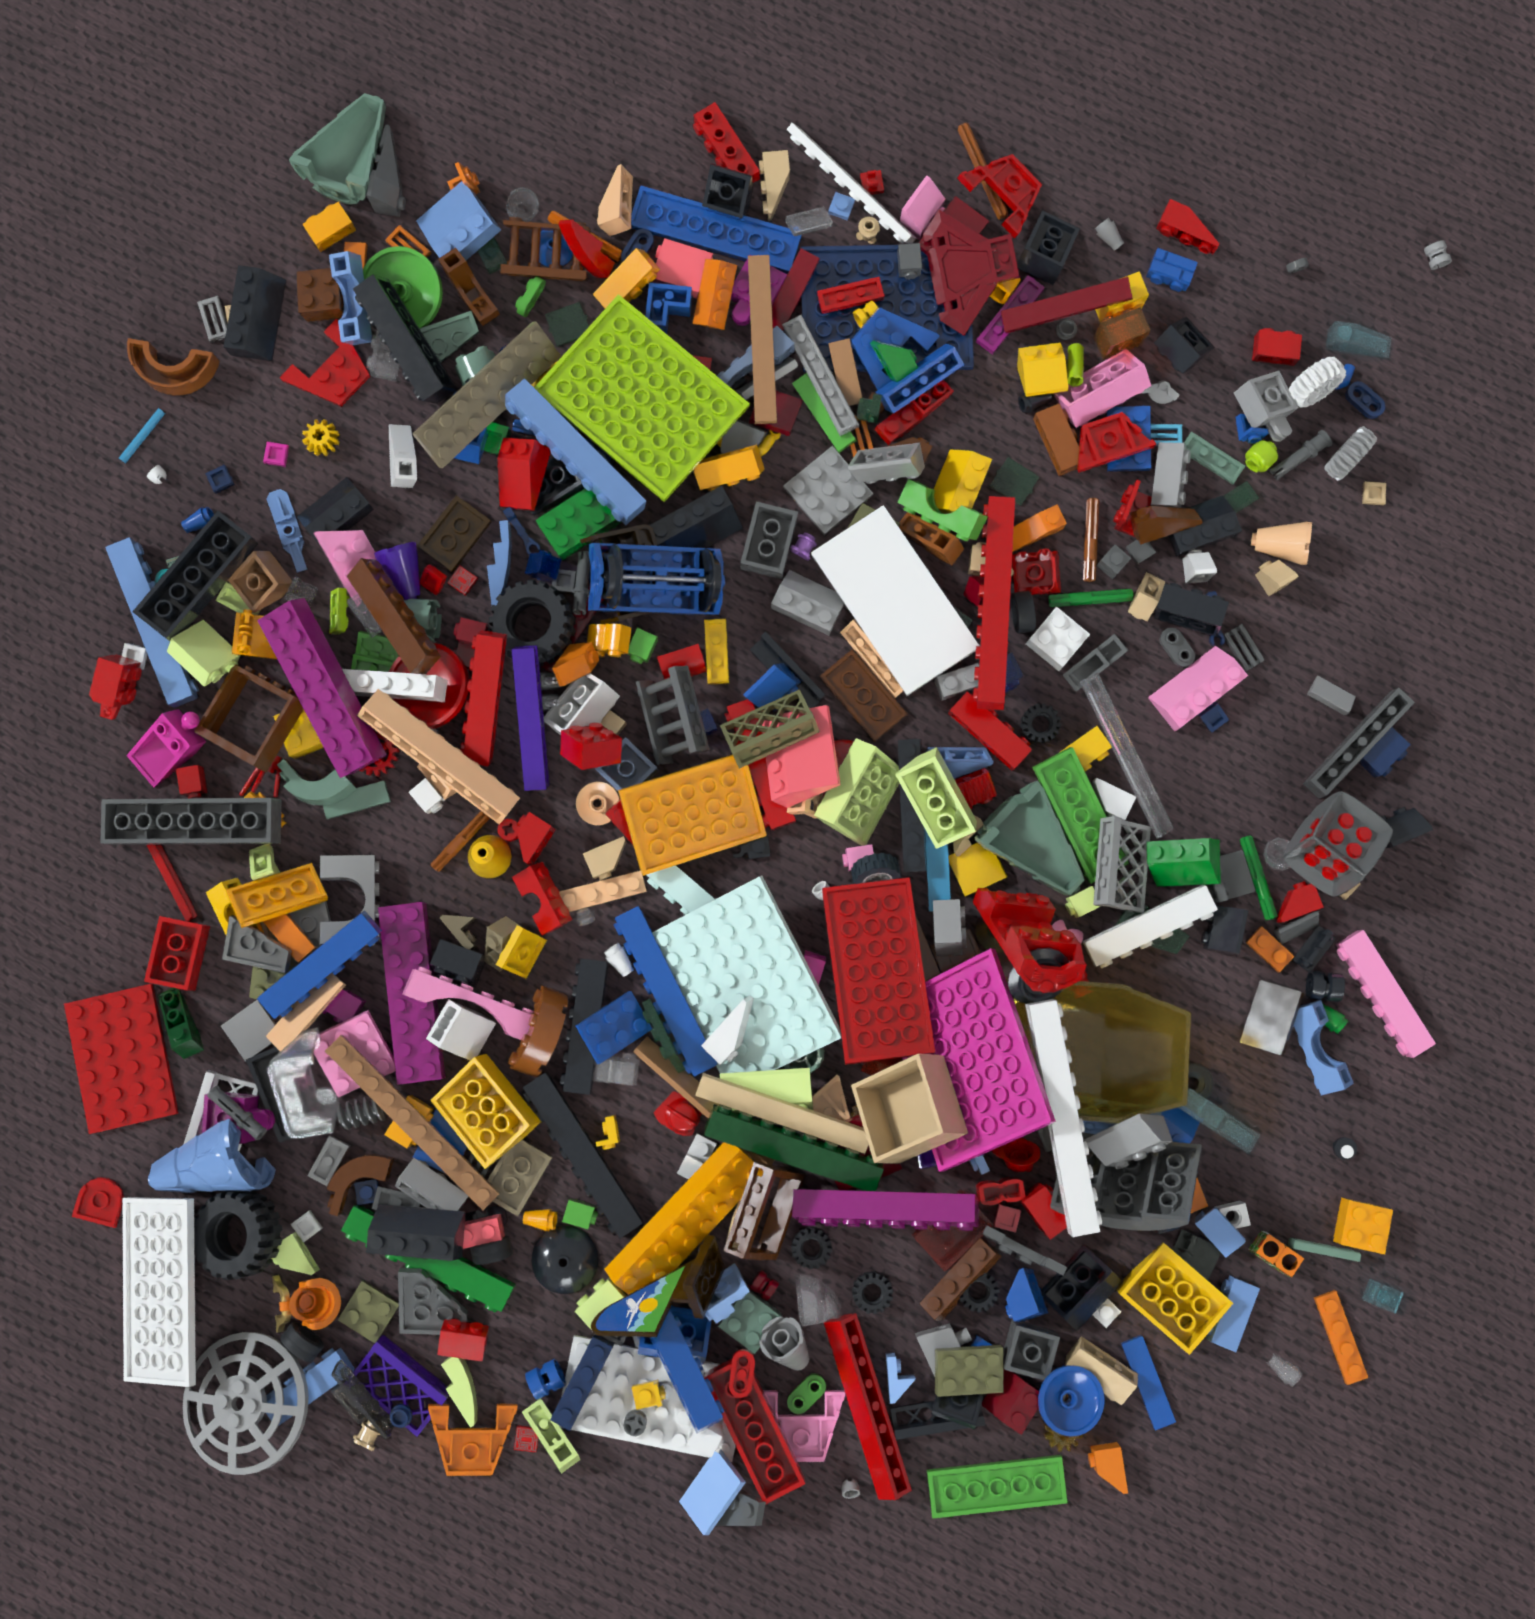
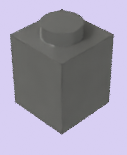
M920 243L898 245L899 278L914 279L920 276L922 270Z
M1114 545L1096 566L1113 580L1131 558L1117 545Z

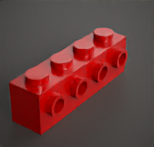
M714 102L694 114L693 128L698 136L702 135L704 138V145L709 153L713 152L715 155L716 164L751 175L752 183L760 179V170L717 104Z

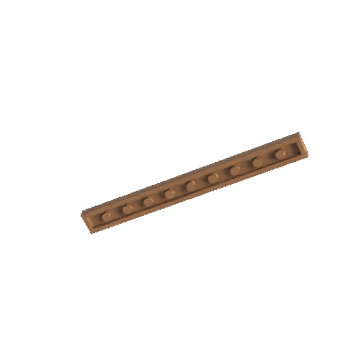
M340 1035L325 1050L363 1091L482 1210L500 1194L343 1035Z

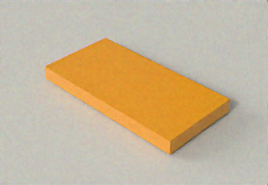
M312 863L226 889L227 897L241 928L328 901L327 893Z

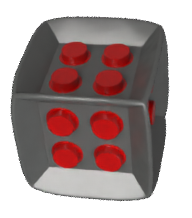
M1342 791L1336 792L1320 803L1302 822L1286 847L1283 859L1296 873L1322 892L1334 897L1339 896L1359 884L1374 868L1390 842L1393 829L1383 818L1355 797Z

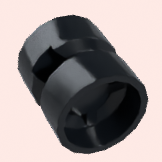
M1309 971L1305 989L1308 999L1322 1000L1324 997L1326 1001L1341 1002L1345 990L1343 974L1328 973L1325 975L1321 971Z

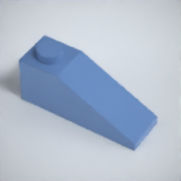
M927 747L926 752H928V751H930V750H932V749H934V748H936V747ZM937 747L954 779L993 764V760L986 747Z

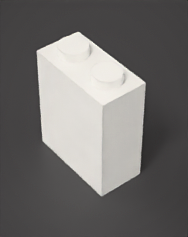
M448 999L426 1039L443 1050L471 1061L480 1053L496 1023L483 1014Z

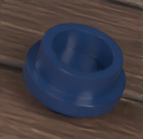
M398 1404L390 1411V1421L395 1427H406L412 1420V1411L407 1405Z

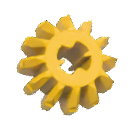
M315 419L313 426L307 424L309 431H303L302 433L306 437L302 440L304 445H307L306 449L309 452L314 451L316 456H319L321 452L324 456H327L328 449L335 452V448L332 445H339V440L336 438L340 434L335 430L334 424H328L325 419L321 423Z

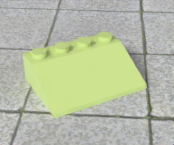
M855 739L842 765L838 769L841 785L826 792L814 816L857 844L865 846L900 783L895 775L899 771V766L876 746Z

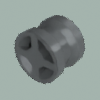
M634 1409L628 1412L623 1425L625 1432L635 1437L641 1435L646 1429L647 1417L641 1410Z

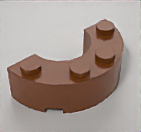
M130 338L127 341L129 361L138 375L153 389L168 395H186L201 389L215 375L220 363L213 352L191 349L188 357L182 363L175 366H165L158 362L157 350L150 342Z
M543 985L540 990H536L533 997V1002H535L534 1013L531 1014L528 1022L530 1026L529 1031L523 1035L520 1047H517L516 1052H512L508 1062L510 1069L532 1077H538L542 1073V1070L539 1069L541 1065L546 1066L549 1062L564 1024L566 1014L562 1013L563 1006H568L566 994Z

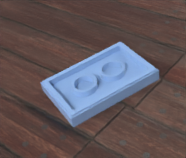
M720 1450L719 1453L714 1452L712 1458L708 1459L679 1502L701 1533L709 1535L746 1482L723 1451Z

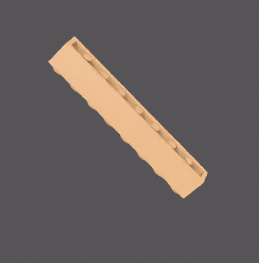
M379 689L363 705L357 715L496 823L500 824L520 799L512 789L501 784L495 776L488 774L477 762L470 760L460 749L453 747L445 741L443 736L436 734L425 722L418 720L405 707L397 704L388 694L383 693Z

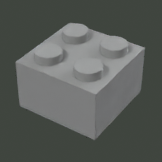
M960 899L933 900L936 956L962 955V948H967L966 928H961L965 927V906L960 907Z

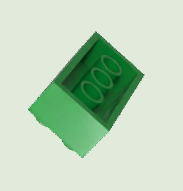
M583 489L538 518L536 523L560 560L563 561L591 543L581 544L580 539L608 532L622 523V521H617L613 517L611 510L607 506L601 505L591 490Z

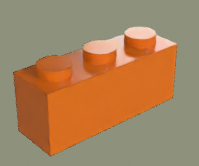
M705 259L693 324L713 329H725L737 265L722 260Z

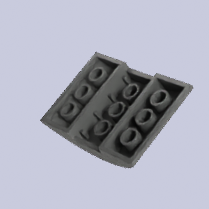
M1082 1133L1083 1142L1085 1141L1084 1139L1095 1134ZM1171 1142L1165 1145L1166 1148L1155 1153L1149 1152L1146 1154V1158L1138 1161H1129V1165L1121 1169L1105 1166L1088 1147L1089 1155L1086 1156L1087 1164H1090L1093 1170V1178L1090 1180L1092 1188L1095 1187L1098 1201L1095 1202L1096 1211L1099 1210L1101 1214L1102 1225L1100 1226L1125 1230L1151 1231L1188 1225L1202 1145ZM1057 1177L1050 1207L1064 1214Z

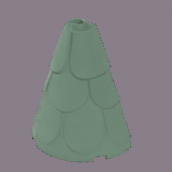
M364 93L338 113L334 120L319 130L315 136L297 149L290 157L289 162L296 173L303 180L307 178L314 184L313 189L332 200L345 204H357L359 200L363 201L367 194L370 174L377 155L378 143H380L386 112L384 100L378 96Z
M1034 781L1019 790L1021 794L1014 795L1013 797L1011 795L998 806L983 822L984 825L977 831L980 836L976 835L975 840L984 849L1031 875L1034 880L1065 896H1072L1080 890V884L1084 881V877L1072 847L1067 843L1060 822L1054 814L1044 788L1038 781Z

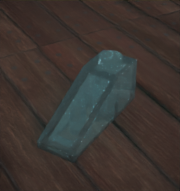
M1335 321L1327 332L1326 350L1389 358L1392 337L1358 324Z

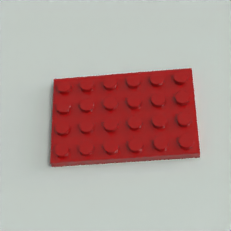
M153 984L64 1004L89 1134L179 1114Z

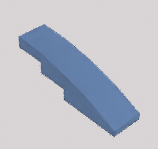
M508 520L499 521L502 542L493 543L495 564L487 565L491 605H497V596L499 594L503 596L506 592L504 589L507 587L512 549L511 526Z

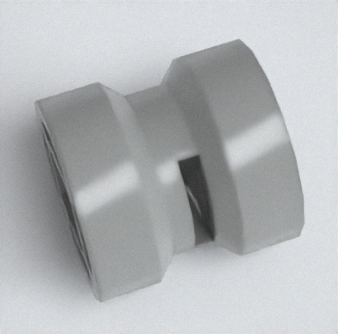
M1444 240L1435 242L1424 249L1425 255L1430 259L1429 266L1431 270L1438 269V266L1439 268L1444 267L1452 262L1450 254L1446 252L1447 245Z

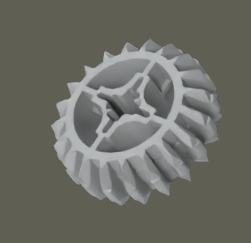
M1364 426L1360 427L1326 463L1324 470L1337 481L1342 480L1377 442V437L1370 429Z

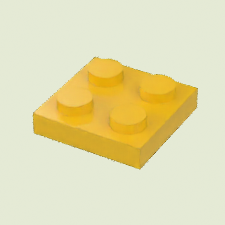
M517 925L511 933L504 950L501 952L496 965L526 979L547 940Z

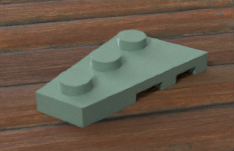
M472 311L420 328L440 362H443L480 333Z

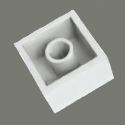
M1056 607L1027 641L1026 645L1056 670L1060 671L1090 634Z

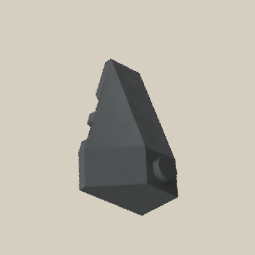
M385 125L380 141L381 155H376L375 157L376 170H372L370 174L367 198L375 213L400 217L401 210L405 209L406 199L403 197L393 132L390 125Z

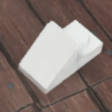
M697 1133L677 1174L689 1179L711 1156L717 1143Z

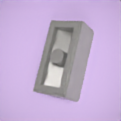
M1320 676L1315 678L1307 695L1343 715L1349 714L1356 697Z

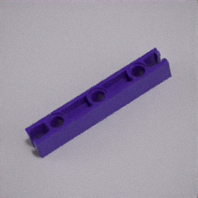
M538 645L515 646L512 649L524 791L546 790L550 783Z

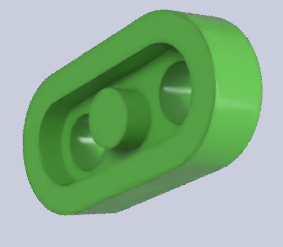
M536 276L528 281L525 294L520 296L515 304L519 315L523 317L528 316L545 287L546 281Z
M819 1374L808 1375L789 1394L787 1405L790 1411L795 1414L806 1412L824 1394L826 1389L824 1378ZM812 1383H817L819 1388L812 1390L810 1386ZM801 1399L803 1404L796 1406L794 1404L795 1400Z

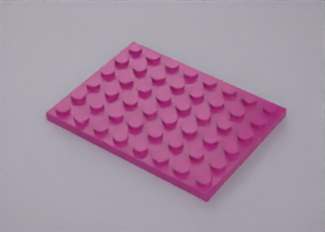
M990 948L926 981L925 985L935 1046V1054L932 1055L944 1056L968 1134L932 1149L939 1172H944L1056 1122L996 950Z

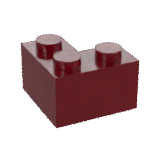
M461 617L460 623H456L454 628V635L459 644L458 648H454L453 651L462 659L467 670H470V661L475 654V649H472L473 637L477 636V633L481 630L490 631L487 623Z

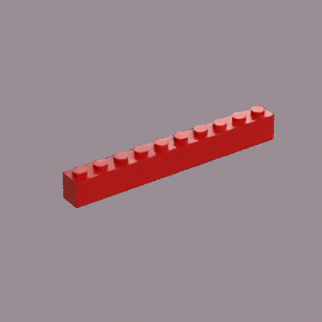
M989 496L988 504H984L983 514L988 516L987 524H984L982 537H986V544H982L981 557H985V564H981L980 577H984V585H979V598H983V605H978V618H982V625H977L976 639H981L980 646H976L975 659H980L979 667H975L974 680H978V688L973 690V701H977V709L1004 710L1015 497Z

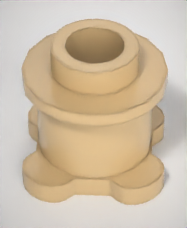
M864 217L859 222V232L856 234V238L860 241L865 240L869 244H874L876 242L875 237L880 231L879 223L873 217Z
M368 1420V1422H362V1429L358 1435L354 1434L353 1438L356 1444L374 1451V1442L377 1436L382 1434V1431L379 1429L380 1425L378 1423Z

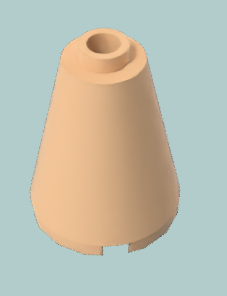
M1312 522L1259 528L1257 533H1252L1251 546H1255V551L1300 565H1307Z

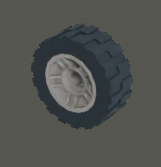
M874 853L858 859L856 863L854 862L853 867H851L853 884L902 878L899 862L896 857L890 854Z

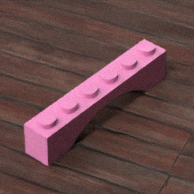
M419 967L418 970L412 969L402 993L403 995L424 1003L444 998H458L470 1001L489 1012L501 1025L506 1035L521 1040L523 1035L528 1033L530 1028L528 1022L534 1011L524 1007L520 1011L514 1008V1003L502 999L501 1003L493 1000L494 995L483 991L479 995L472 992L473 987L463 983L459 987L452 984L453 979L443 975L436 978L431 976L432 971L422 967Z

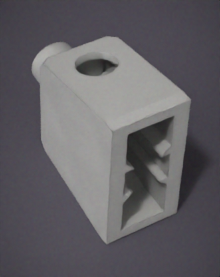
M950 1324L915 1333L934 1377L935 1349L960 1347L972 1341L967 1328L954 1333Z

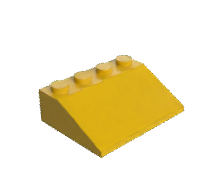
M487 1054L474 1057L430 1100L484 1169L492 1165L525 1138L541 1122Z
M1164 1242L1139 1263L1116 1289L1124 1299L1189 1355L1233 1305L1231 1300Z

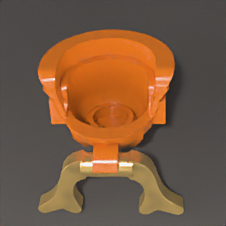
M272 1276L273 1292H279L281 1298L279 1306L282 1314L275 1316L277 1333L284 1331L285 1324L290 1322L291 1314L296 1319L302 1321V1326H307L311 1330L325 1328L337 1317L341 1307V1296L338 1288L331 1281L323 1278L299 1282V1288L294 1291L290 1298L289 1291L281 1282L280 1276Z

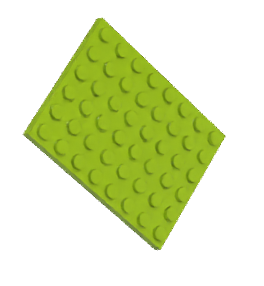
M619 294L534 387L567 421L664 502L750 406V403Z

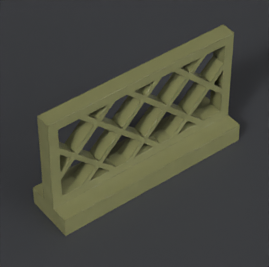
M800 689L720 725L739 769L820 732ZM799 698L796 706L789 705L790 702ZM779 709L776 716L770 715V711ZM785 711L792 712L790 718L782 717ZM798 713L805 714L799 718H796ZM759 718L756 725L749 724L750 720ZM765 720L772 721L769 727L762 726ZM778 722L785 723V724H783V725H781V726L775 728V727L777 726ZM734 727H739L736 734L727 732ZM745 729L752 730L749 736L742 735ZM758 731H760V732H765V733H763V734H761V735L755 737V736L757 735ZM738 740H740V741H745V742H743V743H741V744L735 746V745L737 744Z

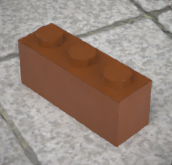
M1059 403L1037 412L1033 420L1058 476L1077 469L1079 446L1076 441L1077 434L1074 428L1069 426V417L1066 410L1062 409Z

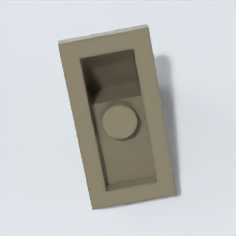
M442 915L440 917L464 948L474 950L477 947L474 943L476 938L469 930L464 931L477 918Z

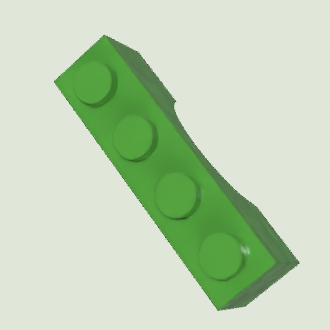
M908 479L897 502L904 506V511L913 515L917 512L922 515V520L931 524L935 521L939 523L938 528L949 533L952 530L957 533V538L966 542L969 539H978L988 516L962 505L952 513L943 514L936 506L934 499L935 490L918 481Z

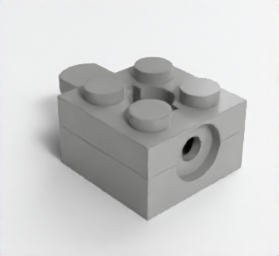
M1280 371L1250 379L1234 392L1251 427L1261 428L1266 426L1272 440L1276 442H1281L1292 433L1286 417L1299 407L1292 398Z

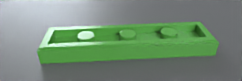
M807 373L792 383L839 453L856 442L851 431L839 436Z

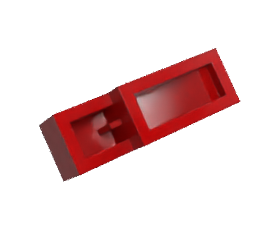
M560 220L559 227L563 237L577 260L594 277L608 278L615 262L600 251L603 243L574 220Z

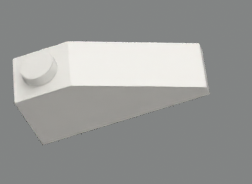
M751 995L743 999L701 1045L720 1065L725 1061L730 1063L739 1054L736 1050L742 1045L754 1000Z

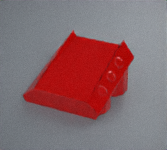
M1040 549L1038 552L1012 554L1014 592L1030 591L1032 595L1061 593L1059 555L1057 551Z

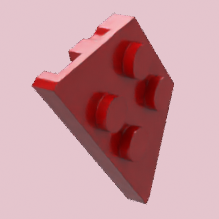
M1123 412L1084 424L1080 432L1077 471L1080 473L1154 448L1156 442L1153 439L1150 441L1141 432L1142 429L1133 424L1130 418Z

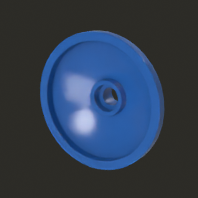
M1076 1365L1059 1367L1052 1371L1041 1385L1038 1396L1039 1411L1044 1422L1053 1431L1064 1436L1085 1434L1098 1423L1103 1413V1388L1096 1376L1083 1367ZM1065 1394H1068L1067 1401H1063Z

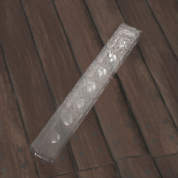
M1093 674L1080 681L1155 837H1162L1173 830L1174 827L1099 674Z

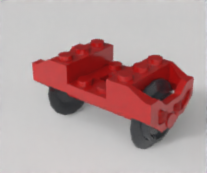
M977 888L973 904L980 913L975 926L977 940L987 950L991 948L995 949L996 952H1004L1013 967L1009 972L1007 985L1010 994L1017 1001L1029 1004L1054 999L1065 988L1081 981L1087 966L1084 961L1081 944L1073 932L1068 930L1055 931L1053 929L1051 921L1056 908L1048 897L1033 893L1011 894L1001 890L993 892L988 888Z

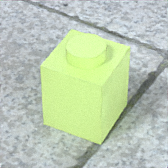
M1093 886L1066 898L1068 903L1065 906L1071 916L1074 915L1075 918H1078L1100 907L1093 905L1095 891Z

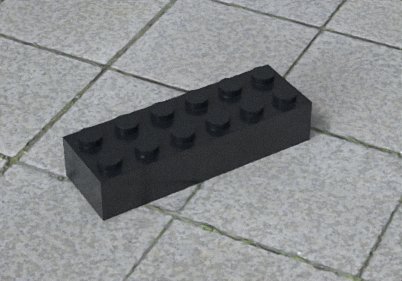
M372 274L353 288L356 294L355 300L362 308H365L368 313L366 315L368 321L373 326H376L380 332L378 334L380 340L390 348L392 359L397 364H400L403 369L401 371L402 375L408 382H411L415 388L413 392L420 401L439 403L458 390L389 279Z
M217 511L132 612L170 641L172 637L185 631L258 543L239 526Z

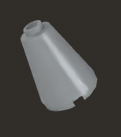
M780 1316L770 1320L762 1330L763 1334L759 1343L762 1352L769 1359L796 1371L804 1369L809 1362V1354L801 1325L791 1317L783 1318Z

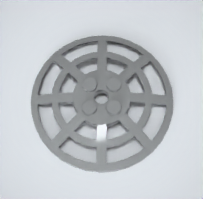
M258 1332L232 1334L211 1345L195 1364L196 1372L207 1356L212 1368L203 1379L199 1392L191 1391V1387H185L183 1419L189 1440L203 1460L219 1471L234 1475H246L261 1472L272 1467L291 1451L305 1425L309 1397L304 1371L296 1356L288 1351L281 1341L270 1335ZM247 1340L243 1354L230 1355L219 1360L216 1352L218 1347L231 1341ZM259 1341L272 1347L284 1358V1361L275 1368H272L265 1360L253 1355L256 1342ZM241 1361L238 1375L228 1378L223 1367L229 1363ZM250 1362L265 1371L266 1374L259 1380L247 1375ZM289 1368L296 1383L297 1406L284 1405L283 1388L278 1377ZM216 1375L220 1386L216 1390L215 1395L205 1394L210 1380ZM272 1382L274 1387L276 1404L267 1403L264 1387ZM239 1397L244 1402L241 1410L236 1406V1401ZM190 1401L197 1402V1416L202 1429L197 1436L193 1432L190 1421ZM203 1403L213 1405L215 1418L208 1425L204 1417ZM265 1413H272L274 1416L271 1424L263 1434L258 1424ZM282 1415L295 1416L289 1436L277 1450L269 1439L276 1431ZM219 1426L229 1431L228 1445L219 1441L212 1434ZM249 1430L256 1441L246 1446L237 1447L238 1432ZM206 1439L216 1448L228 1452V1466L219 1464L206 1454L201 1447ZM262 1447L269 1455L267 1460L257 1465L237 1468V1454L251 1452Z

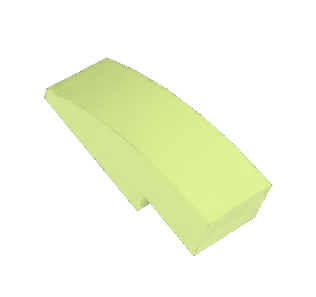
M449 1357L441 1364L452 1381L446 1390L471 1428L477 1422L478 1410L473 1379L465 1359Z

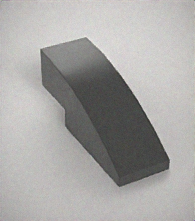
M1113 634L1063 674V677L1077 692L1128 652L1129 649L1116 634Z

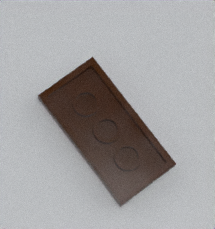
M853 649L819 676L874 742L879 740L908 715Z

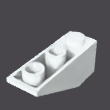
M389 424L391 487L413 488L417 481V465L411 426Z

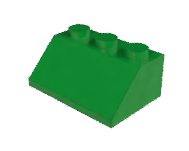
M1201 838L1147 842V864L1157 887L1221 884L1220 840Z

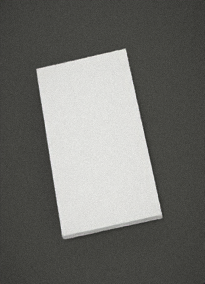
M884 505L811 552V555L907 696L975 652L976 646H979Z

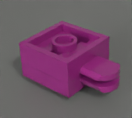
M748 259L734 281L730 299L736 303L732 310V319L740 326H746L751 321ZM770 266L771 304L773 305L787 274Z
M224 1092L246 1112H251L254 1115L253 1118L264 1128L269 1130L273 1127L275 1123L273 1112L267 1109H258L259 1095ZM204 1094L202 1133L220 1121L230 1119L241 1131L239 1144L255 1141L251 1134L244 1128L240 1129L234 1119L207 1097L208 1094Z

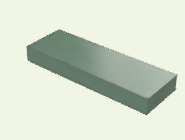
M1192 431L1184 442L1191 452V459L1232 485L1245 468V465Z
M386 781L359 787L345 799L334 804L324 805L323 809L326 819L329 820L391 802Z
M1291 1237L1288 1241V1246L1293 1249L1360 1262L1361 1254L1355 1250Z

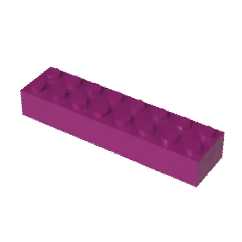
M305 598L289 600L257 620L339 777L343 778L354 774L386 756L387 754L374 729L357 716L362 707Z
M416 902L378 907L380 928L382 930L381 940L397 1085L444 1079L446 1075L443 1049L426 1039L439 1017L437 999L424 1003L402 994L412 969L418 970L419 967L432 971L431 976H434V971L430 965L432 949L427 903Z
M793 1189L792 1217L804 1226H816V1222H821L824 1226L837 1227L838 1223H843L847 1227H860V1223H865L870 1228H882V1224H888V1226L895 1229H905V1225H911L914 1229H927V1225L936 1227L937 1230H950V1226H957L962 1231H973V1227H978L979 1199L975 1194Z

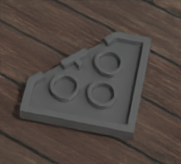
M419 1268L399 1269V1334L440 1335L444 1319H457L468 1323V1310L425 1270Z

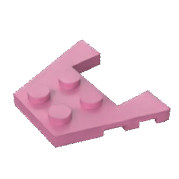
M763 1390L797 1462H824L834 1427L839 1417L841 1405L845 1398V1390H825V1414L778 1415V1391Z

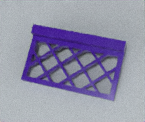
M382 1335L376 1341L362 1362L348 1378L352 1385L389 1415L393 1408L392 1401L403 1400L404 1405L408 1406V1399L418 1398L420 1409L411 1411L412 1415L421 1414L422 1424L419 1428L415 1427L412 1423L405 1427L416 1437L431 1420L430 1414L427 1417L425 1416L429 1411L424 1409L423 1398L430 1397L437 1404L442 1405L449 1396L446 1390L448 1386L385 1335ZM374 1353L382 1358L383 1366L372 1367L371 1356ZM388 1369H396L400 1374V1380L390 1381ZM383 1370L385 1381L374 1382L373 1371ZM368 1371L370 1383L362 1384L355 1378L359 1372ZM413 1383L416 1385L418 1394L407 1395L406 1384ZM401 1384L402 1395L392 1396L390 1385ZM386 1386L387 1397H378L375 1393V1387Z

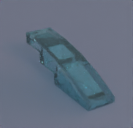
M1190 1088L1187 1089L1177 1108L1193 1117V1119L1247 1154L1251 1152L1260 1137L1258 1133Z

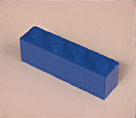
M944 344L918 362V369L899 382L892 380L876 391L885 410L894 414L964 366L955 347Z

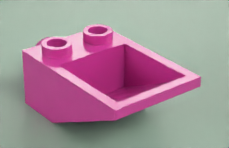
M179 709L162 713L127 754V757L154 788L194 756L206 743V740L201 735L194 732L200 722L199 716L195 712H186L183 715Z

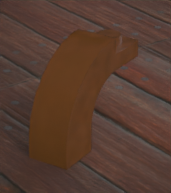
M456 247L438 259L454 288L482 326L500 315L498 309L481 288L466 260Z
M368 1154L355 1158L340 1167L331 1178L327 1190L335 1192V1194L330 1196L328 1207H330L329 1214L335 1216L342 1214L349 1189L357 1179L369 1177L384 1182L389 1180L395 1158L381 1154Z

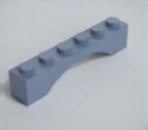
M778 326L773 328L774 366H779L794 352V342ZM752 344L741 358L737 357L731 363V367L727 371H722L717 375L729 387L741 377L753 371Z

